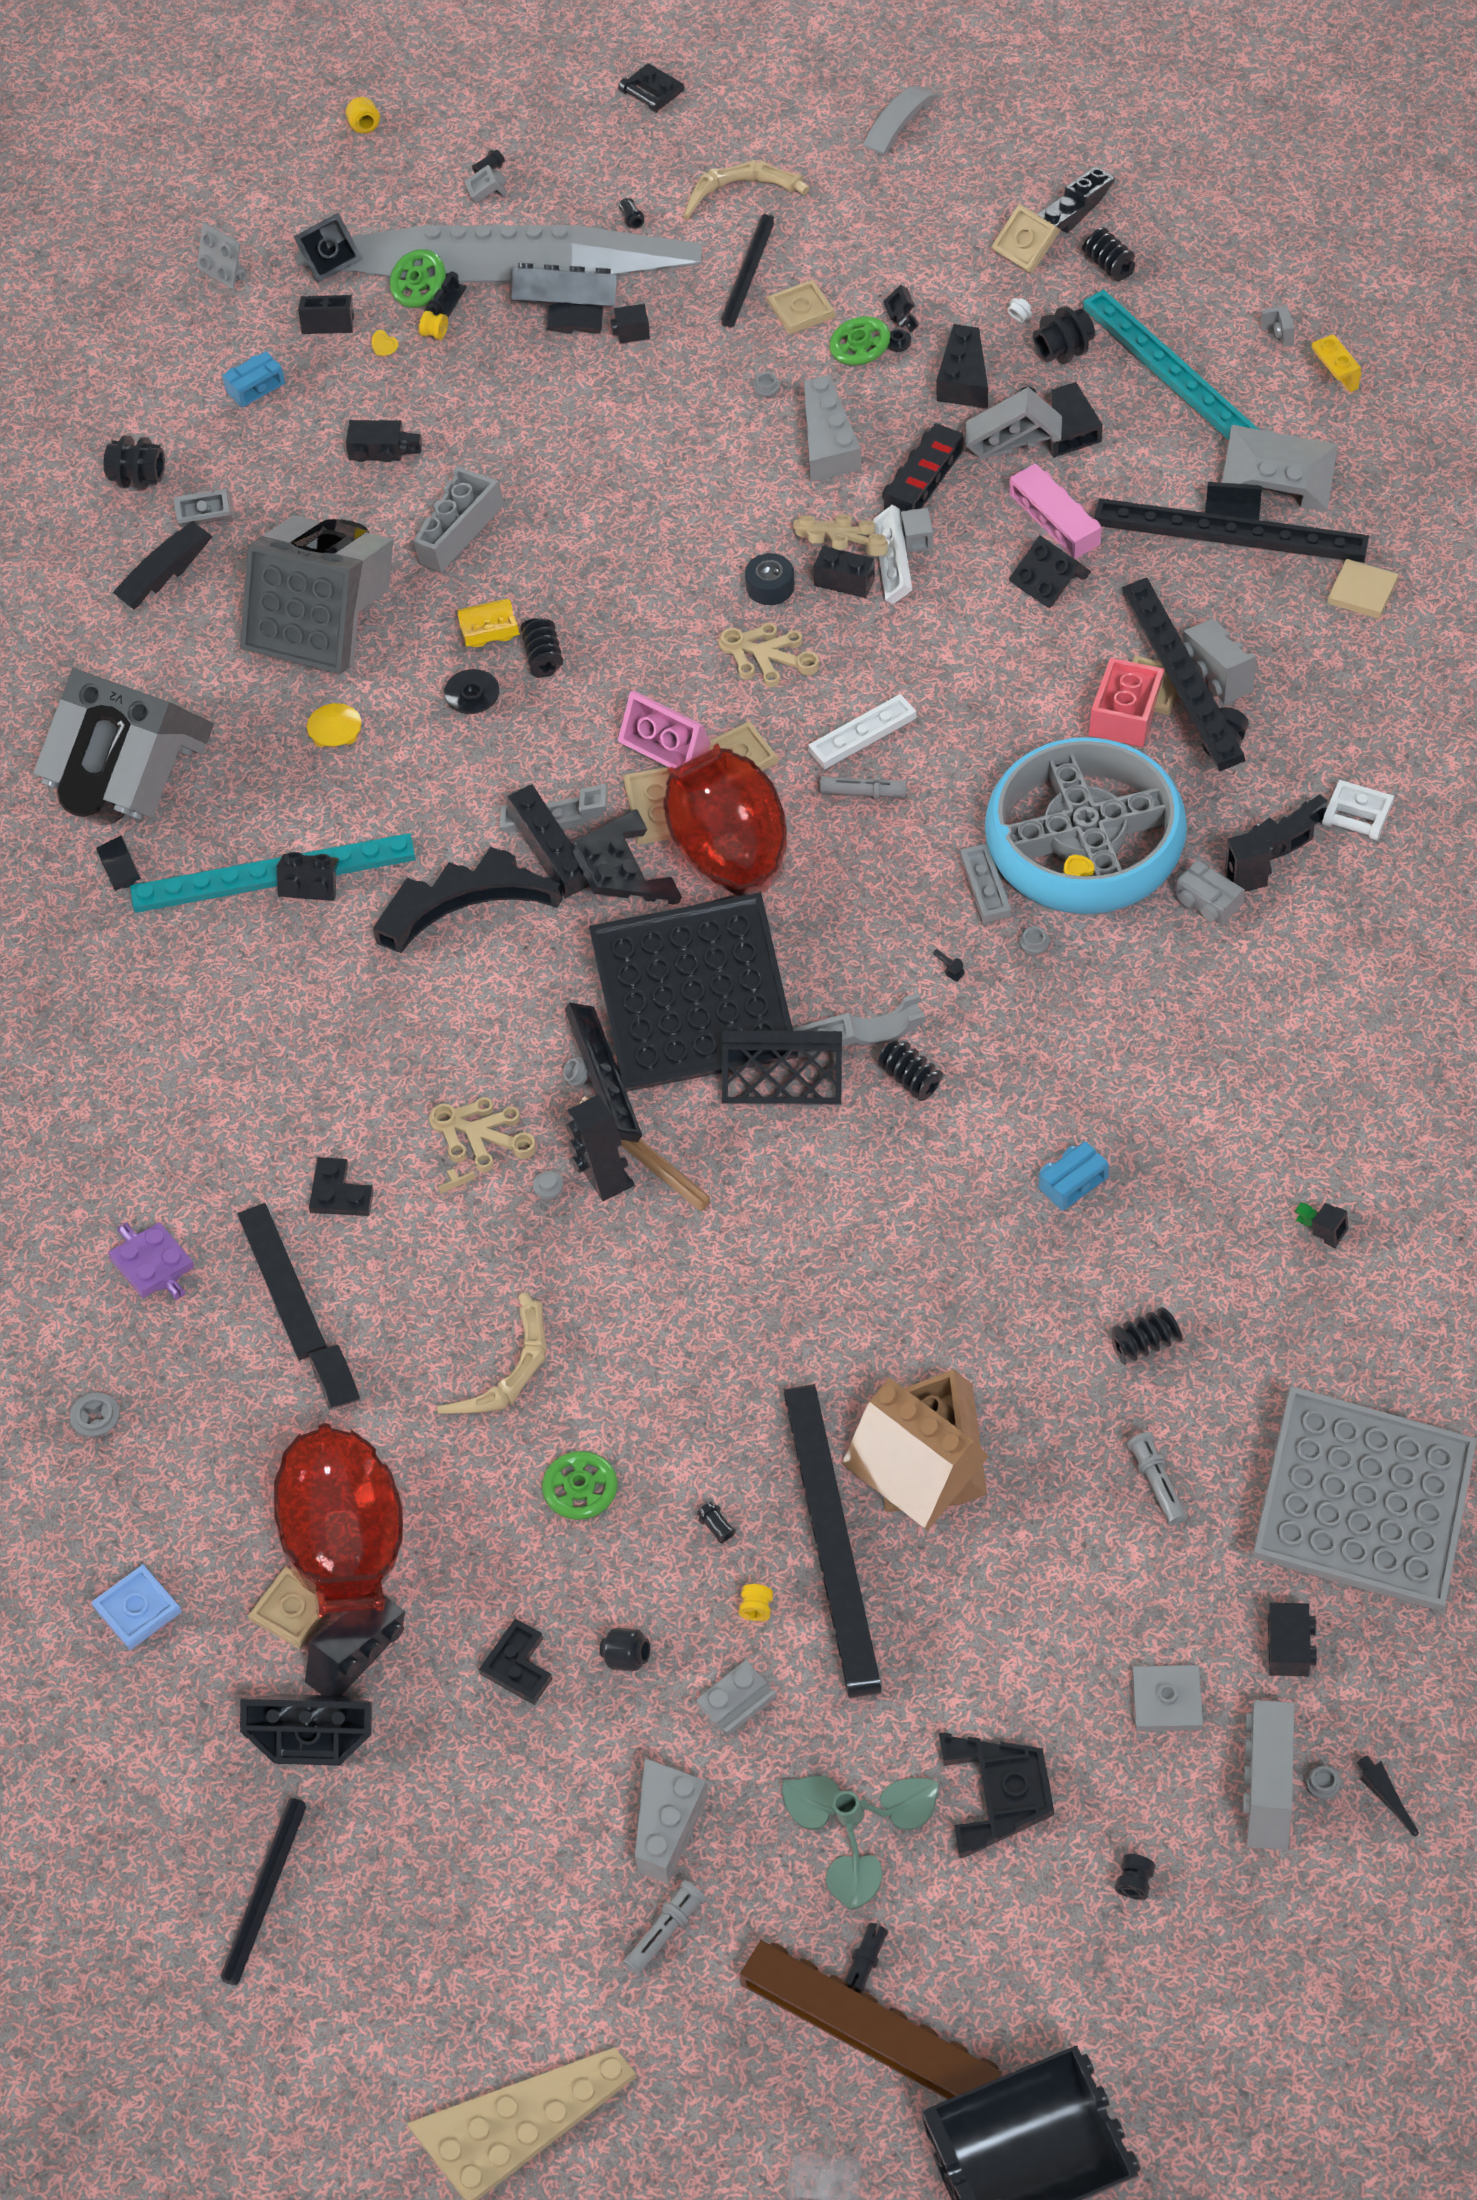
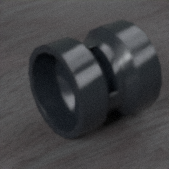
M1124 1855L1121 1862L1123 1872L1117 1878L1115 1891L1124 1897L1136 1900L1147 1899L1150 1890L1148 1880L1153 1877L1156 1864L1142 1855Z

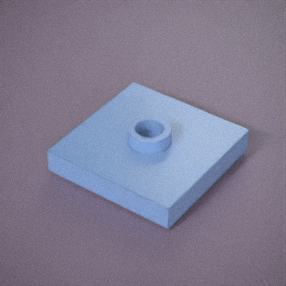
M144 1564L91 1602L96 1612L129 1651L182 1613L180 1606Z

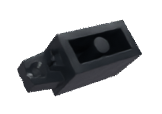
M349 420L346 448L349 460L358 462L401 461L402 455L421 453L422 439L420 434L404 432L402 421Z

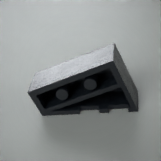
M953 324L936 379L938 402L988 409V383L978 327Z
M598 1094L568 1109L569 1123L566 1124V1128L571 1137L568 1143L574 1154L571 1157V1161L578 1173L584 1172L602 1201L633 1187V1180L624 1170V1168L629 1166L625 1157L620 1159L618 1147L622 1145L614 1116L601 1096Z
M375 1590L310 1641L305 1683L321 1695L342 1696L391 1642H395L404 1631L405 1610L381 1592Z

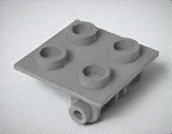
M203 222L197 268L233 289L235 281L245 279L247 274L244 267L238 265L241 243L208 223Z

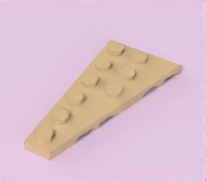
M614 2047L406 2124L462 2199L479 2200L637 2076L635 2071Z

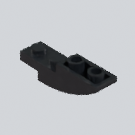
M1093 167L1067 185L1064 196L1037 215L1058 227L1061 231L1068 233L1101 201L1114 183L1115 177L1102 169Z
M1319 794L1312 800L1305 801L1290 816H1284L1278 824L1269 817L1263 823L1254 825L1249 833L1261 830L1265 840L1271 842L1274 855L1270 857V860L1286 855L1313 839L1314 827L1323 820L1328 800Z

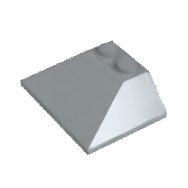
M1232 425L1222 483L1260 485L1266 489L1302 495L1300 508L1328 511L1338 444Z

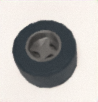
M765 553L750 560L745 571L746 591L749 597L762 605H777L789 599L794 592L795 586L794 568L791 562L786 557L776 553Z

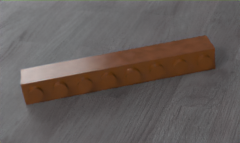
M760 1940L740 1972L741 1986L947 2100L1002 2077L999 2067L987 2058L979 2060L968 2054V2050L960 2043L955 2041L948 2043L939 2038L937 2032L924 2024L917 2026L908 2021L907 2016L898 2009H886L877 2004L878 2001L872 1995L864 1991H860V1993L848 1988L847 1983L835 1975H830V1977L818 1971V1968L812 1962L806 1959H800L799 1961L788 1955L789 1953L784 1947L772 1942L768 1944Z

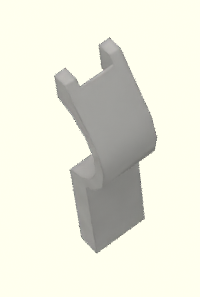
M916 993L903 997L902 1003L894 1011L884 1016L860 1018L850 1013H845L793 1028V1031H842V1047L853 1043L875 1045L900 1039L925 1022L926 1018L924 1012L920 1013L918 1003L921 1002L920 994ZM798 1052V1058L805 1057L802 1052ZM807 1052V1053L811 1056V1055H814L816 1052Z

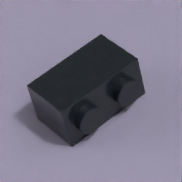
M822 546L814 563L815 586L867 598L875 580L874 558Z
M1261 830L1228 838L1226 877L1245 889V892L1268 886V876L1272 874L1270 857L1274 855L1273 847L1269 840H1265Z
M1269 1602V1676L1309 1677L1310 1666H1316L1317 1647L1310 1646V1636H1315L1316 1617L1310 1616L1309 1603Z

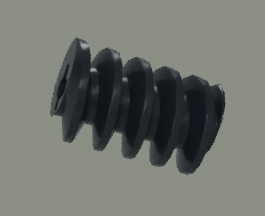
M1101 227L1095 230L1085 240L1082 252L1086 253L1089 258L1093 259V262L1105 270L1108 275L1112 276L1113 280L1120 282L1132 275L1135 269V263L1133 262L1135 258L1134 252L1128 250V247L1122 244L1119 239H1116L1115 235L1109 233L1107 228Z
M545 618L526 620L521 624L520 628L530 672L536 678L551 676L563 665V657L559 647L555 624L552 620Z
M892 1041L879 1055L878 1065L885 1069L888 1075L894 1077L896 1082L902 1084L905 1090L910 1091L913 1097L918 1098V1101H924L929 1098L938 1088L944 1073L941 1070L935 1071L933 1063L926 1064L927 1058L919 1056V1051L916 1048L911 1049V1044L908 1041L901 1044L898 1041Z
M1164 1307L1159 1308L1156 1314L1154 1312L1147 1313L1145 1319L1141 1316L1135 1318L1134 1324L1131 1321L1123 1323L1122 1328L1118 1325L1114 1326L1111 1331L1114 1350L1124 1365H1126L1127 1354L1133 1361L1138 1359L1137 1350H1140L1145 1357L1148 1356L1149 1345L1156 1352L1160 1351L1159 1341H1163L1167 1347H1170L1172 1345L1171 1336H1174L1179 1343L1183 1341L1177 1321Z

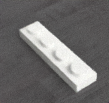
M891 505L874 518L873 521L875 522V534L884 535L886 541H888L887 554L879 556L885 600L894 604L912 591L900 509Z
M899 694L808 745V752L825 770L917 719L916 710Z

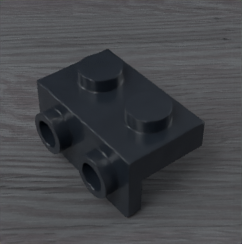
M299 852L283 854L277 864L278 897L334 901L336 898V869L339 865V858L330 857L327 854L315 856L302 855Z

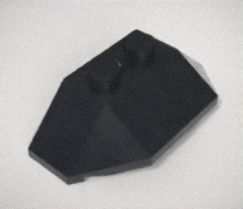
M296 1694L241 1698L240 1733L248 1738L274 1764L340 1766L372 1735V1701L348 1696Z

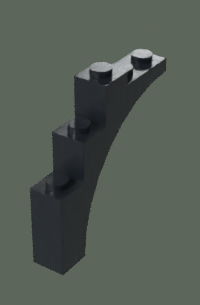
M490 847L474 871H471L466 866H458L448 862L432 887L423 881L406 878L373 927L376 944L402 953L410 942L433 922L451 912L489 901L523 900L558 908L563 900L561 884L552 878H545L534 874L526 868H518L516 856L506 850Z

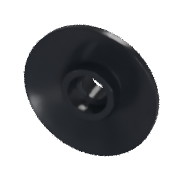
M468 669L455 674L448 680L444 688L447 704L455 711L464 714H475L489 709L497 701L500 693L496 678L489 672L480 669Z

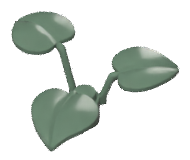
M824 1776L784 1780L782 1785L786 1808L793 1820L801 1827L810 1830L821 1829L827 1824L830 1815H837L840 1823L846 1826L853 1857L841 1856L834 1860L827 1870L826 1882L831 1894L847 1909L852 1910L870 1902L880 1889L883 1879L881 1864L875 1856L865 1855L859 1857L854 1826L863 1820L864 1810L866 1809L882 1817L891 1815L892 1823L897 1828L914 1830L922 1827L931 1818L939 1791L938 1782L932 1779L908 1778L899 1780L887 1786L882 1792L880 1801L886 1809L882 1810L868 1804L865 1799L860 1801L858 1796L852 1791L840 1792L837 1784Z

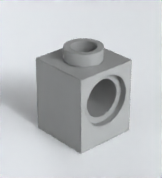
M928 508L901 511L906 552L933 549V530Z

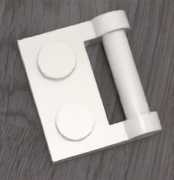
M1339 780L1325 812L1322 825L1328 827L1335 825L1369 835V839L1378 841L1393 805L1394 796ZM1337 811H1342L1372 820L1374 823L1372 825L1336 813Z

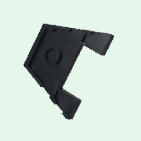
M638 809L632 810L575 840L571 850L593 894L629 898L630 895L643 897L645 901L655 902L656 899L668 900V904L675 905L680 902L682 896L673 878L645 880L625 840L642 837L648 830Z
M939 1733L944 1766L970 1762L979 1763L988 1821L954 1825L959 1859L974 1854L1054 1815L1043 1748L1006 1742L995 1744L983 1742L980 1738L968 1736V1739L952 1737L950 1733Z

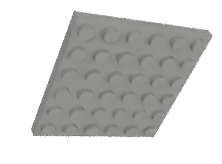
M1291 1386L1286 1399L1252 1558L1442 1612L1446 1605L1477 1438Z

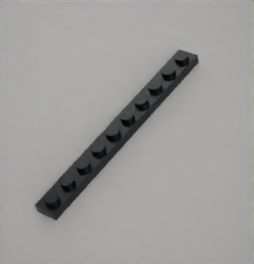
M1099 498L1094 517L1103 527L1340 560L1349 559L1362 563L1365 562L1369 535L1102 498Z
M1143 578L1122 587L1123 594L1162 667L1165 669V673L1218 771L1220 772L1245 762V756L1148 578Z

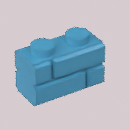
M267 351L252 356L247 362L236 368H230L222 375L225 391L241 408L285 384L281 365L275 359L273 360V357Z
M1085 1141L1078 1147L1071 1146L1064 1152L1060 1160L1054 1164L1052 1162L1047 1163L1039 1173V1190L1061 1211H1064L1108 1178V1161L1099 1153H1096L1095 1149Z

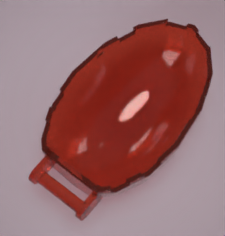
M718 743L713 745V749L676 768H673V766L668 768L670 775L666 782L667 789L663 798L666 823L673 842L689 864L707 881L737 896L758 892L765 893L784 873L788 844L786 815L776 788L769 777L753 760L734 753L732 749L721 748Z
M323 1423L318 1425L317 1430L303 1435L299 1433L283 1452L280 1468L274 1480V1523L277 1537L287 1567L300 1584L314 1594L318 1617L325 1616L326 1613L366 1609H376L377 1612L384 1611L382 1585L387 1581L394 1567L403 1542V1505L393 1474L386 1463H382L376 1455V1448L352 1429L351 1432L332 1429L331 1424Z

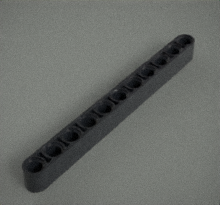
M815 1384L784 1389L792 1434H794L795 1450L800 1463L801 1478L806 1491L805 1497L808 1511L812 1519L811 1525L814 1539L818 1547L817 1553L820 1567L824 1575L823 1581L826 1595L830 1603L829 1609L833 1628L836 1631L835 1637L839 1656L842 1658L841 1665L845 1684L848 1687V1697L851 1699L882 1693Z

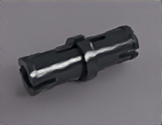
M869 1923L867 1925V1930L860 1947L855 1949L852 1954L854 1961L844 1980L848 1988L851 1989L855 1979H857L854 1986V1991L857 1993L864 1991L872 1968L877 1967L879 1962L877 1956L888 1935V1930L880 1925L876 1937L873 1938L876 1933V1923Z

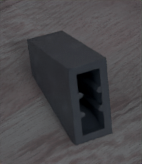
M1077 382L1053 389L1052 408L1062 416V432L1060 441L1053 442L1051 439L1052 457L1054 458L1102 442L1103 424Z

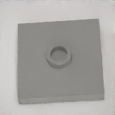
M1199 1665L1133 1666L1136 1731L1203 1730Z

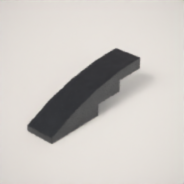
M192 521L152 551L131 571L114 590L113 594L133 610L136 609L151 591L159 592L173 574L179 577L213 536Z

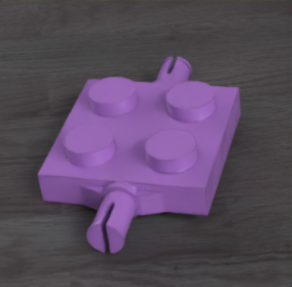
M160 1222L138 1234L133 1231L128 1223H123L124 1227L121 1224L118 1232L126 1241L108 1252L109 1259L142 1299L155 1291L167 1289L175 1300H178L179 1296L183 1297L185 1290L182 1289L177 1281L181 1275L192 1269L194 1265L193 1261Z

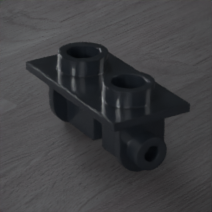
M453 271L446 273V278L441 285L442 289H439L434 298L428 302L425 311H431L437 316L444 314L448 318L450 317L467 288L466 285L459 284L457 273Z

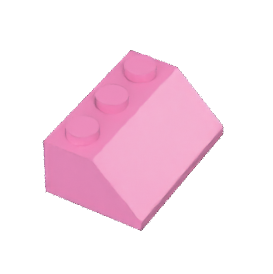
M634 690L630 691L618 742L685 776L702 769L705 766L711 744L704 726Z

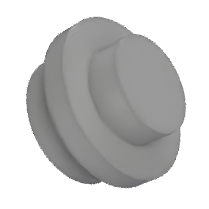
M771 372L760 373L754 381V390L760 396H772L780 389L778 378Z
M1036 926L1029 927L1020 937V946L1026 953L1040 954L1048 948L1049 937L1042 928Z
M582 1057L571 1058L564 1066V1079L572 1086L579 1087L589 1078Z
M552 1171L540 1173L533 1182L534 1192L543 1199L556 1198L564 1187L561 1176Z
M1327 1766L1313 1769L1308 1774L1306 1781L1310 1794L1321 1800L1331 1799L1336 1796L1341 1784L1339 1775Z

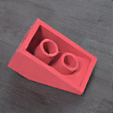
M1110 658L1091 709L1088 736L1144 747L1165 669Z

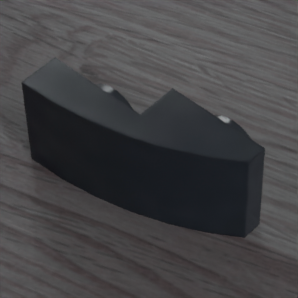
M570 303L550 304L547 311L546 330L572 334L574 330L600 334L602 330L603 307Z
M122 835L96 848L115 891L121 888H128L141 879Z
M339 1345L308 1354L317 1383L321 1385L329 1410L360 1400L352 1374Z

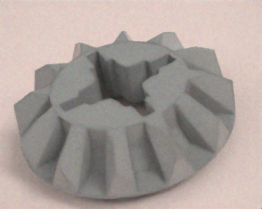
M90 1393L81 1397L73 1405L70 1412V1422L73 1429L81 1437L90 1436L93 1440L99 1435L107 1437L108 1431L112 1428H117L118 1418L121 1417L116 1400L105 1393ZM100 1411L101 1417L104 1420L95 1419L91 1422L90 1416L87 1413L96 1415Z

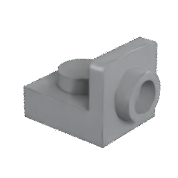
M489 164L464 181L471 198L476 203L495 190H498L503 196L508 194L505 188L507 183L505 177L499 170L495 172Z
M1282 306L1262 310L1261 330L1274 329L1275 337L1281 338L1283 347L1293 346L1295 327L1288 307Z

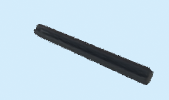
M763 214L760 217L721 317V324L724 327L732 328L735 326L774 225V217L772 215Z
M290 1798L287 1802L220 1975L224 1983L236 1986L240 1982L305 1813L306 1805L303 1800Z

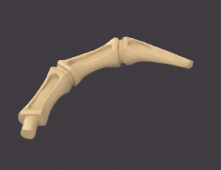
M752 160L730 168L710 169L697 182L689 198L683 218L689 219L695 208L707 194L714 192L716 188L720 189L734 181L746 180L749 182L774 183L785 188L788 192H793L796 189L802 195L808 193L809 186L803 183L804 178L802 175L777 169L764 161L756 162V160Z
M524 1292L518 1297L522 1305L520 1307V1317L524 1328V1344L520 1360L513 1372L507 1378L501 1380L498 1383V1387H492L481 1396L438 1406L437 1414L499 1411L505 1409L508 1404H514L528 1380L539 1366L545 1362L547 1344L543 1326V1304L540 1301H533L528 1292Z

